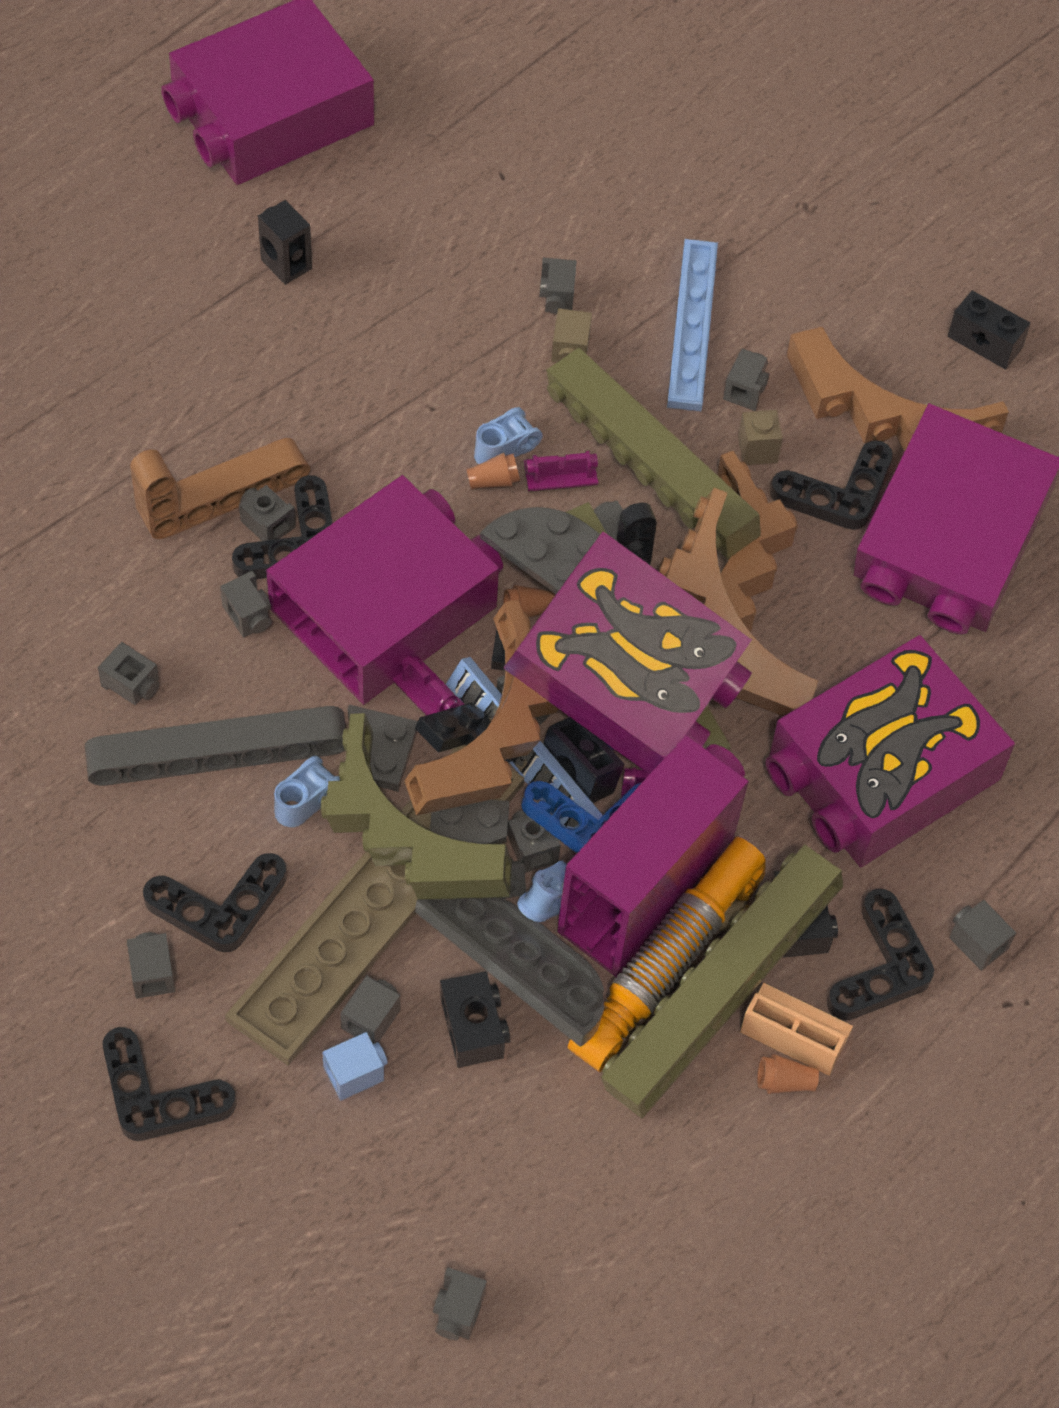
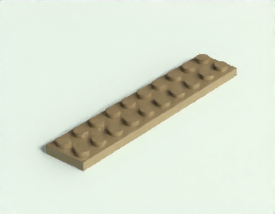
M466 745L454 748V750L450 754L459 751ZM511 769L512 784L500 798L492 800L510 802L524 786L525 778ZM410 800L400 812L421 827L430 830L431 813L416 816ZM365 852L226 1013V1022L289 1066L415 916L416 901L418 899L412 886L406 883V865L375 866L369 852Z

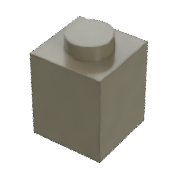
M558 308L551 362L557 363L577 348H580L587 354L592 320L591 312Z
M777 410L742 412L738 433L742 461L746 465L778 463L783 437Z

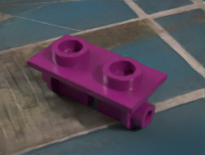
M589 450L585 451V453L567 454L565 457H558V455L537 457V455H533L532 459L524 460L528 491L598 485L596 472L598 467L597 454H590Z
M407 656L401 663L403 667L402 672L392 678V681L425 715L464 705L419 657Z

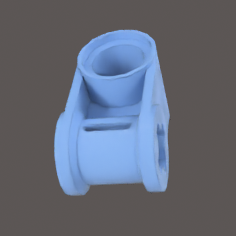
M512 408L504 415L484 423L478 428L474 458L478 464H481L503 452L505 455L514 453V457L533 450L542 440L543 434L540 429L533 428L527 421L522 408Z
M315 755L307 759L299 769L276 786L274 792V813L277 821L283 826L297 827L303 824L321 808L322 796H327L328 781H340L339 776H334L322 765L323 761L319 756ZM296 801L298 802V804L287 805L285 804V802Z
M559 861L546 869L538 870L534 874L532 879L533 885L528 892L520 896L517 902L519 910L527 918L536 922H544L560 914L567 865L564 861Z

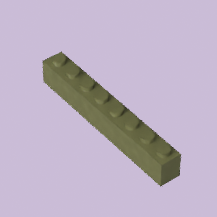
M577 348L546 369L549 383L547 390L551 398L556 403L562 402L569 409L571 416L577 423L583 422L590 429L598 443H605L622 465L627 464L633 469L636 477L644 486L649 485L652 487L666 507L672 506L680 514L682 521L688 528L693 529L696 527L698 518L693 517V514L701 496L706 498L713 488L727 492L716 525V550L729 559L761 536L760 514L583 350Z
M805 844L796 854L794 852L789 854L780 867V873L772 882L766 881L760 887L755 896L754 903L747 911L745 909L739 911L731 922V929L722 939L716 938L709 945L704 960L697 968L691 967L686 971L676 992L671 997L666 996L659 1002L654 1011L655 1016L646 1026H639L632 1033L627 1048L620 1055L616 1054L608 1060L601 1076L605 1090L643 1119L844 887L842 870Z

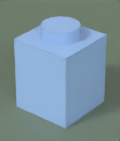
M367 1032L322 1052L323 1067L340 1101L384 1081V1066L388 1064L386 1055L378 1042L372 1044Z

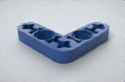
M543 781L532 782L526 787L521 807L528 817L544 827L545 830L574 852L578 853L641 783L633 786L599 820L553 785ZM541 798H543L546 800V802L540 801L539 803H536L533 799L540 800ZM571 817L579 823L580 827L568 829L560 823V819Z

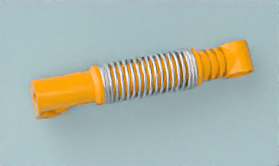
M735 837L706 875L701 878L695 888L687 889L682 894L677 903L674 904L675 909H670V914H666V919L661 921L662 925H658L657 930L653 931L654 936L648 937L649 941H645V946L640 947L641 952H636V957L631 958L632 963H627L628 968H623V973H619L612 982V985L609 987L610 995L607 998L608 1002L604 1001L603 1016L597 1032L581 1047L570 1039L567 1049L598 1072L603 1071L608 1060L619 1052L623 1044L622 1038H626L629 1034L628 1030H632L635 1027L634 1022L638 1023L640 1019H647L655 1011L661 999L666 997L665 993L670 992V988H673L674 983L678 982V977H682V972H685L687 966L691 965V961L696 959L695 956L700 954L699 950L704 949V945H707L708 940L712 939V934H715L723 925L725 911L733 904V901L735 899L739 901L749 900L761 884L765 876L766 859L753 844L741 837Z

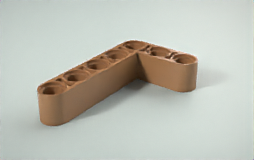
M292 438L277 440L177 482L161 454L155 449L139 453L130 463L136 509L154 539L168 538L239 508L241 497L251 488L260 490L267 485L276 493L293 486L300 478L307 476L311 469Z

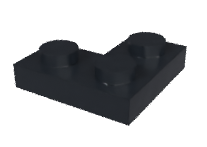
M471 702L419 718L415 730L439 753L462 745L467 746L488 728L491 720L479 707ZM515 758L506 759L505 761L509 763L514 761Z

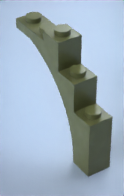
M350 714L349 728L343 730V747L346 751L345 762L340 763V781H328L327 796H322L321 799L322 817L328 820L333 832H363L364 851L369 852L375 866L406 865V883L412 886L418 900L510 897L512 860L506 844H477L444 837L421 827L402 814L385 797L374 781L370 766L373 730L366 714Z

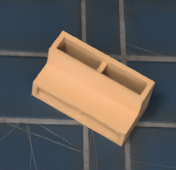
M763 983L759 992L755 993L745 1012L740 1033L810 1067H816L818 1071L830 1076L853 1026Z

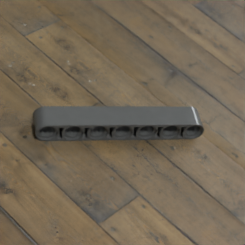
M324 706L94 737L89 739L84 746L88 781L94 785L105 786L308 759L315 755L323 757L339 754L345 751L343 747V730L346 728L344 712L339 707Z

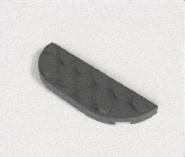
M543 507L524 508L509 512L491 522L480 532V538L555 594L558 593L600 535V533L585 522L569 513Z
M499 897L483 899H420L416 901L415 912L578 1046L581 1047L586 1044L597 1032L605 1007L603 999L604 987L599 975L581 955L547 928L523 915L518 906Z

